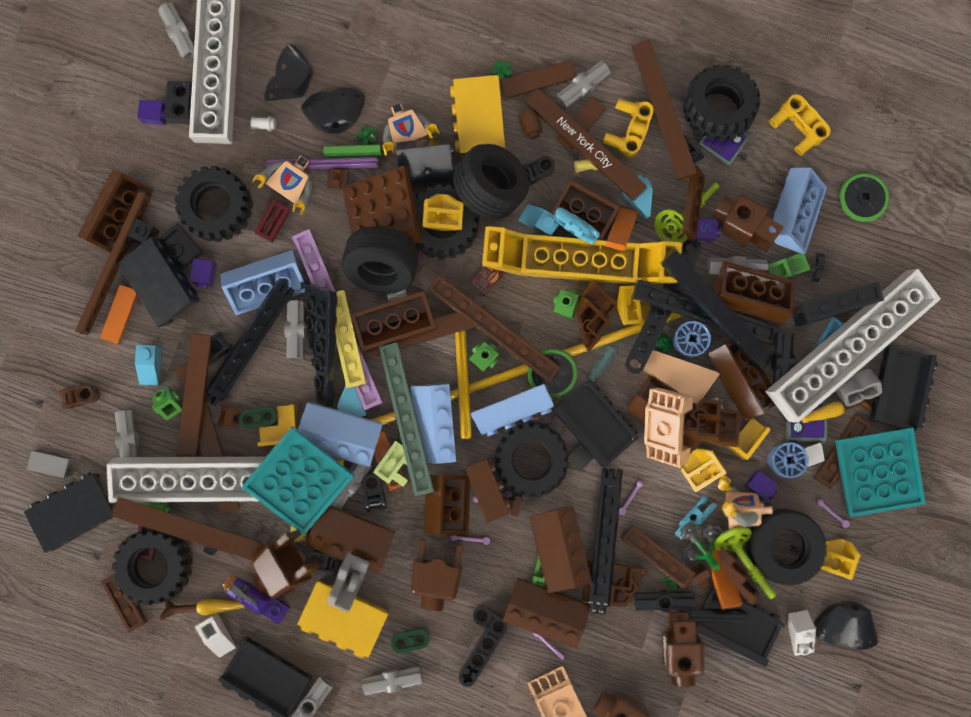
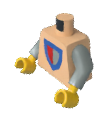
M402 104L394 105L391 108L394 116L388 119L389 124L384 129V154L387 155L389 150L396 153V142L429 139V137L433 138L432 133L437 132L440 134L436 124H432L429 119L420 113H414L413 110L405 112Z
M300 155L295 164L289 160L276 162L268 166L261 174L255 175L252 183L255 180H260L261 184L258 188H262L264 183L294 203L293 212L299 207L301 208L300 215H303L305 206L312 196L311 175L304 171L310 161Z
M721 476L718 487L722 491L727 490L725 492L726 502L722 509L728 518L729 529L760 525L761 515L772 514L771 502L760 503L758 494L740 492L734 486H729L731 483L729 477Z

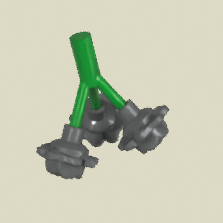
M691 522L685 524L680 529L682 534L679 537L680 540L690 539L693 543H696H688L687 547L682 549L681 559L684 560L685 565L694 567L700 559L707 560L714 571L718 570L720 565L713 557L714 543L726 531L717 524H709L708 527L703 528V537L707 538L710 542V549L707 552L696 535L699 525H693Z

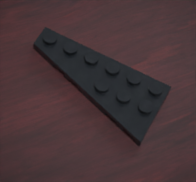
M300 282L301 289H305L306 299H303V305L306 306L308 316L305 320L309 349H313L314 359H311V364L314 366L317 375L314 377L316 400L323 406L330 407L333 406V399L335 398L334 364L336 361L335 343L337 340L335 334L337 323L336 305L338 303L337 292L309 282Z

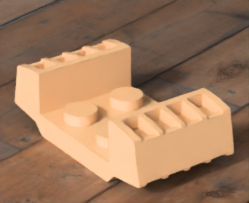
M662 388L650 389L645 417L644 444L647 448V458L681 468L689 461L690 447L682 445L684 413L693 409V399L691 396Z
M564 666L527 683L542 717H587Z

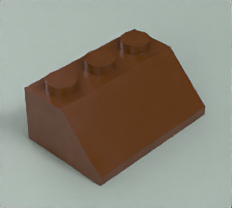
M569 180L551 214L554 215L558 208H563L575 214L600 233L597 239L602 241L620 207Z
M488 459L465 467L486 522L489 523L509 515L508 510L511 509L508 498L504 499L501 491L504 488L500 479L496 480L494 473L497 471L493 461L489 462Z
M430 474L435 492L426 494L424 533L437 535L468 534L469 477Z

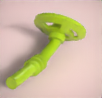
M716 182L703 193L701 208L720 188ZM666 209L656 216L655 230L662 241L684 243L687 240L686 234L681 239L678 238L683 233L684 213L681 214L678 211ZM668 214L664 221L661 222L663 216ZM666 228L672 234V238L668 237L662 229Z
M737 527L721 534L715 540V548L719 550L724 547L725 551H735L748 570V575H750L751 579L759 584L770 599L774 598L776 593L763 578V573L758 570L757 566L753 565L742 549L743 545L752 535L751 529L748 527Z

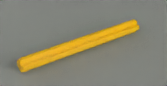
M465 330L455 333L460 436L461 439H470L472 433Z

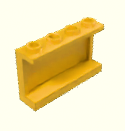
M499 76L453 79L454 86H450L451 97H455V104H452L453 116H457V122H454L453 125L454 134H458L459 141H455L456 152H460V158L464 157L472 147L479 144H494L505 148Z
M319 579L297 625L301 626L300 629L306 633L311 634L314 632L318 634V638L323 641L329 642L331 640L337 643L336 646L340 649L347 650L348 648L354 651L353 654L360 658H369L390 611L358 596L355 597L349 612L327 604V600L334 585Z

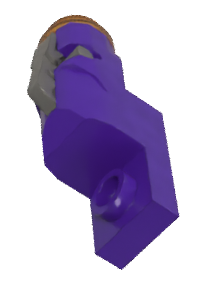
M230 575L222 586L227 595L259 615H265L277 624H280L290 608L289 605L278 598H271L268 594L261 593L255 586L238 576Z

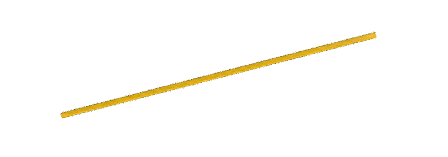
M671 312L667 322L684 316ZM634 324L600 336L601 339L591 350L640 333L644 324ZM584 343L562 350L571 357L587 352ZM523 364L470 383L469 394L526 374L528 366ZM458 388L450 391L451 400L458 398ZM393 411L371 420L385 425L396 421V416Z

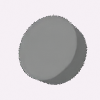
M352 571L346 586L347 591H355L360 578L359 573Z

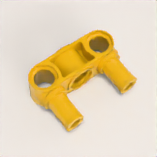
M798 94L790 96L782 104L780 110L769 120V123L774 128H777L789 118L803 132L806 138L794 148L800 156L813 146L821 144L831 132L829 125L819 113ZM790 102H794L798 108H793ZM816 130H820L823 133V137L818 136Z
M619 98L615 109L629 113L633 118L630 121L626 137L623 136L621 138L606 132L603 144L617 148L627 158H633L638 154L645 139L654 109L649 102L633 103ZM642 109L646 110L648 115L643 116L639 111ZM633 144L636 150L630 151L626 145Z

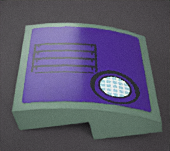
M744 133L740 137L736 136L734 140L728 141L726 138L724 142H718V139L714 138L712 141L707 139L708 136L705 135L698 146L727 166H730L750 136Z
M823 401L822 403H820V404H819L815 409H813L811 412H813L814 410H816V409H818V408H820V407L826 405L825 401ZM827 419L803 423L802 420L798 423L787 420L785 423L787 442L827 441Z

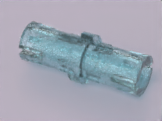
M607 345L599 359H596V364L586 377L597 384L604 371L608 370V365L618 351Z

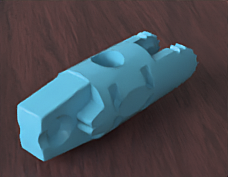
M563 208L556 209L553 216L554 221L558 222L564 229L579 239L592 245L595 243L600 233L589 223Z
M704 495L679 523L680 527L675 532V535L679 538L682 535L680 529L689 522L693 525L698 524L700 527L717 508V505L715 503L710 504L702 513L700 509L708 500V497Z

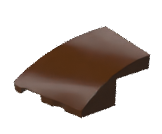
M593 280L584 290L575 310V317L585 348L589 352L601 339L599 334L610 323L608 319L617 309V302Z
M701 399L697 404V408L692 411L689 419L684 424L683 434L716 445L738 447L741 410L721 409V400Z
M720 548L718 554L726 574L736 589L753 605L758 599L760 592L746 581L749 576L748 570L736 553L729 550L726 552L723 548Z
M587 561L590 576L592 577L593 561ZM614 564L610 606L627 607L632 599V595L639 588L638 584L642 577L648 573V569ZM591 584L584 585L582 596L584 601H589Z

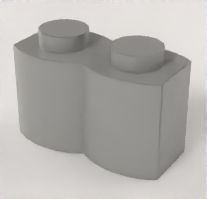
M863 369L856 372L835 392L845 406H852L864 399L877 397L882 393V386L880 380L871 369Z

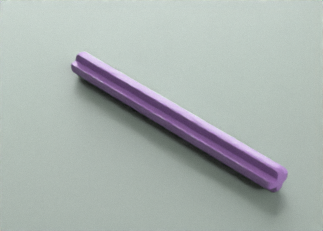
M378 157L307 159L310 162L305 170L377 168L379 161ZM297 159L267 160L266 168L279 161L285 162L289 160L295 164Z

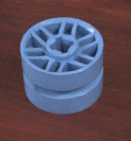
M688 321L674 331L672 336L674 350L685 358H693L703 354L711 342L708 328L698 321ZM690 337L694 338L693 342L688 341Z
M796 443L776 444L770 449L767 456L769 469L779 477H799L808 467L809 459L807 452Z

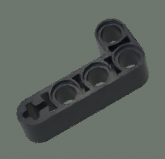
M485 605L477 606L473 612L474 621L485 630L460 669L459 682L465 687H470L476 682L507 631V623L503 621V616ZM484 610L488 616L486 619L481 620L476 616L477 612ZM502 621L504 627L501 630H496L493 627L494 622ZM491 638L494 643L492 646L486 647L483 644V640ZM475 655H481L484 660L482 663L477 664L472 658ZM470 667H472L471 678L465 680L464 674L467 675Z

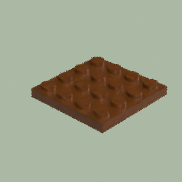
M400 166L344 187L343 193L351 234L368 226H384L402 232L414 244L422 242L408 166Z

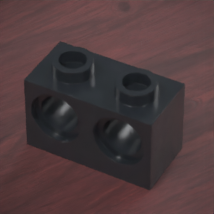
M167 81L165 119L169 123L190 124L192 84L190 82ZM181 91H186L184 96L179 97ZM180 109H185L182 115H178Z

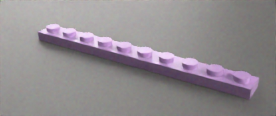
M308 229L292 236L311 283L336 292L311 230ZM358 344L367 384L356 386L355 389L366 411L383 402Z

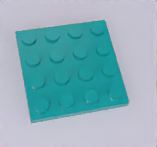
M292 426L241 488L305 535L352 480L354 474Z
M909 427L835 440L848 517L926 504L914 428Z

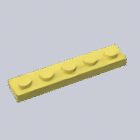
M341 290L337 291L338 303L336 305L337 323L335 334L346 386L349 389L367 384L346 292Z

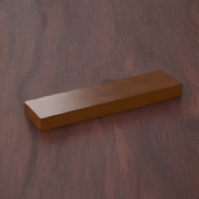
M568 60L502 79L500 84L506 100L534 92L537 88L541 90L572 81L577 74L573 61Z
M698 165L695 166L697 175L690 177L682 226V230L689 240L697 238L705 175Z
M854 414L838 439L866 435L872 424ZM836 443L813 477V479L828 489L833 487L840 476Z
M632 525L622 538L624 543L683 589L688 586L696 575L694 571L636 526Z

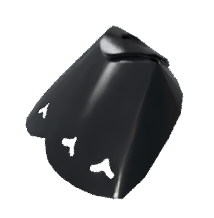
M288 44L276 63V75L269 81L266 87L265 101L301 98L305 96L314 70L303 53L294 45ZM283 62H284V64L286 65V67H285L283 70H281V68L283 67Z
M338 88L331 93L322 91L308 97L301 105V109L306 118L319 131L329 134H340L351 128L358 121L365 103V95L353 88ZM338 122L340 127L333 128L332 124Z
M842 601L828 606L814 621L815 635L829 644H847L856 650H867L878 644V634L871 611L857 602ZM851 605L859 607V610H853ZM823 628L824 634H822V632L817 629ZM837 635V637L839 638V640L836 639V638H831V637Z

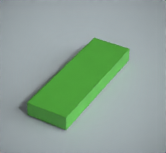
M380 145L324 146L323 154L326 158L382 157V148Z

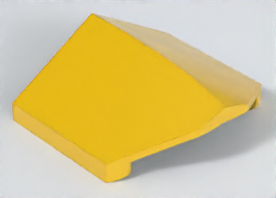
M437 194L424 200L423 227L440 231L462 230V202L445 194Z
M635 286L619 287L617 310L623 325L644 324L651 311L650 304L632 299Z
M700 448L692 451L689 461L681 469V472L695 492L727 473L712 450Z
M841 538L826 541L827 552L821 569L853 580L861 557L852 542Z

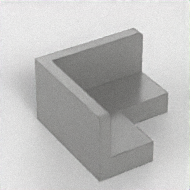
M347 553L336 582L329 594L327 604L345 612L350 611L369 565L368 561ZM352 571L360 574L359 582L354 592L346 590Z

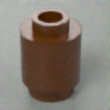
M533 109L522 112L519 120L524 136L529 137V139L538 138L543 131L538 114Z

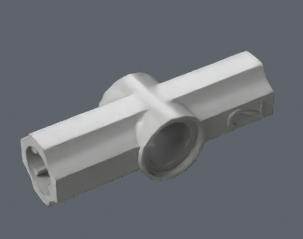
M171 2L160 5L158 11L166 25L165 29L172 42L175 43L182 59L193 58L194 44L189 36V30L180 18L174 4Z
M600 61L586 73L582 72L577 75L570 85L557 94L561 105L568 108L581 97L589 95L599 83L611 75L609 67L606 63Z
M741 256L729 258L710 257L707 264L708 275H718L724 261L766 273L768 271L767 260L746 259V257Z
M291 300L287 302V321L284 327L285 338L287 339V359H304L306 322L304 321L305 306L303 301Z
M133 410L115 412L117 428L115 444L117 449H119L120 457H139L137 447L140 440L139 434L135 430Z
M354 463L349 469L354 474V477L330 506L341 510L349 497H352L361 486L362 480L373 466L367 467Z
M420 666L402 670L398 668L382 672V674L362 678V688L365 695L385 691L386 693L400 691L404 687L423 684Z
M320 676L291 717H312L334 685L326 678ZM305 702H311L314 705V709L308 710L305 707Z

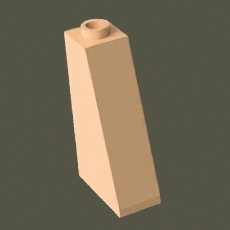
M655 350L652 351L643 371L672 391L691 396L693 406H697L719 376V373Z

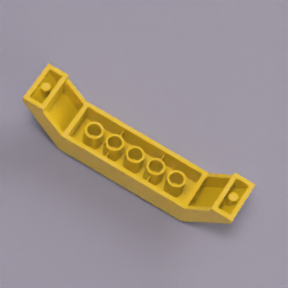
M486 226L482 266L530 277L589 282L593 280L601 283L635 285L638 279L652 284L678 283L660 263L671 249H676L681 254L682 243L667 241L643 244L627 243L625 251L606 247V241L596 240L592 245L577 238L522 234L501 227Z

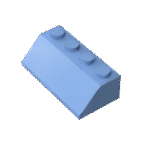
M811 167L790 168L773 218L775 222L783 226L782 231L774 242L777 245L801 254H806L827 190L826 185ZM770 227L769 231L771 233H775L776 229L774 227Z
M293 250L220 274L221 287L236 316L259 308L277 280L282 281V285L284 283L289 286L288 289L292 287L295 290L291 297L305 293V289H301L300 283L305 282Z
M449 382L411 386V397L427 463L456 462Z
M543 384L475 411L471 415L481 435L487 434V436L498 433L497 429L505 427L506 430L516 426L515 422L521 419L524 423L534 419L533 415L539 412L541 416L552 412L551 408L555 405L547 385Z
M307 402L298 431L330 456L370 467L383 423Z

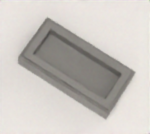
M31 451L27 470L66 478L71 459Z

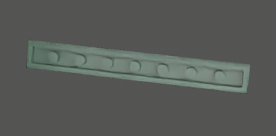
M398 342L379 346L414 495L417 497L435 492Z

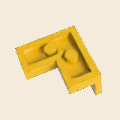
M297 405L277 406L278 426L260 427V442H258V446L276 445L292 426L298 430Z
M752 418L748 420L739 432V446L726 447L742 460H748L771 429L764 427Z

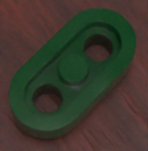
M272 407L245 410L239 416V423L245 429L272 426L278 420L277 411ZM267 413H271L272 418L270 420L266 419ZM249 416L253 418L252 423L247 422Z
M423 628L399 632L393 636L391 647L397 653L423 649L429 644L430 635ZM422 635L424 640L418 641L417 636ZM403 639L405 644L399 645L398 640Z

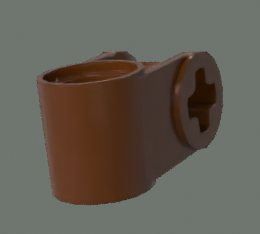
M82 385L59 390L63 399L62 409H72L94 403L100 397L99 389L94 386ZM90 390V397L87 399L86 391Z

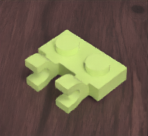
M395 441L373 473L388 484L393 479L404 487L408 480L397 473L403 463L407 465L403 446Z

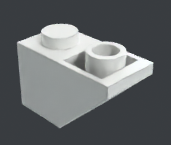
M808 610L789 613L788 629L794 655L813 653L816 629Z
M218 613L195 627L204 644L219 658L237 647Z

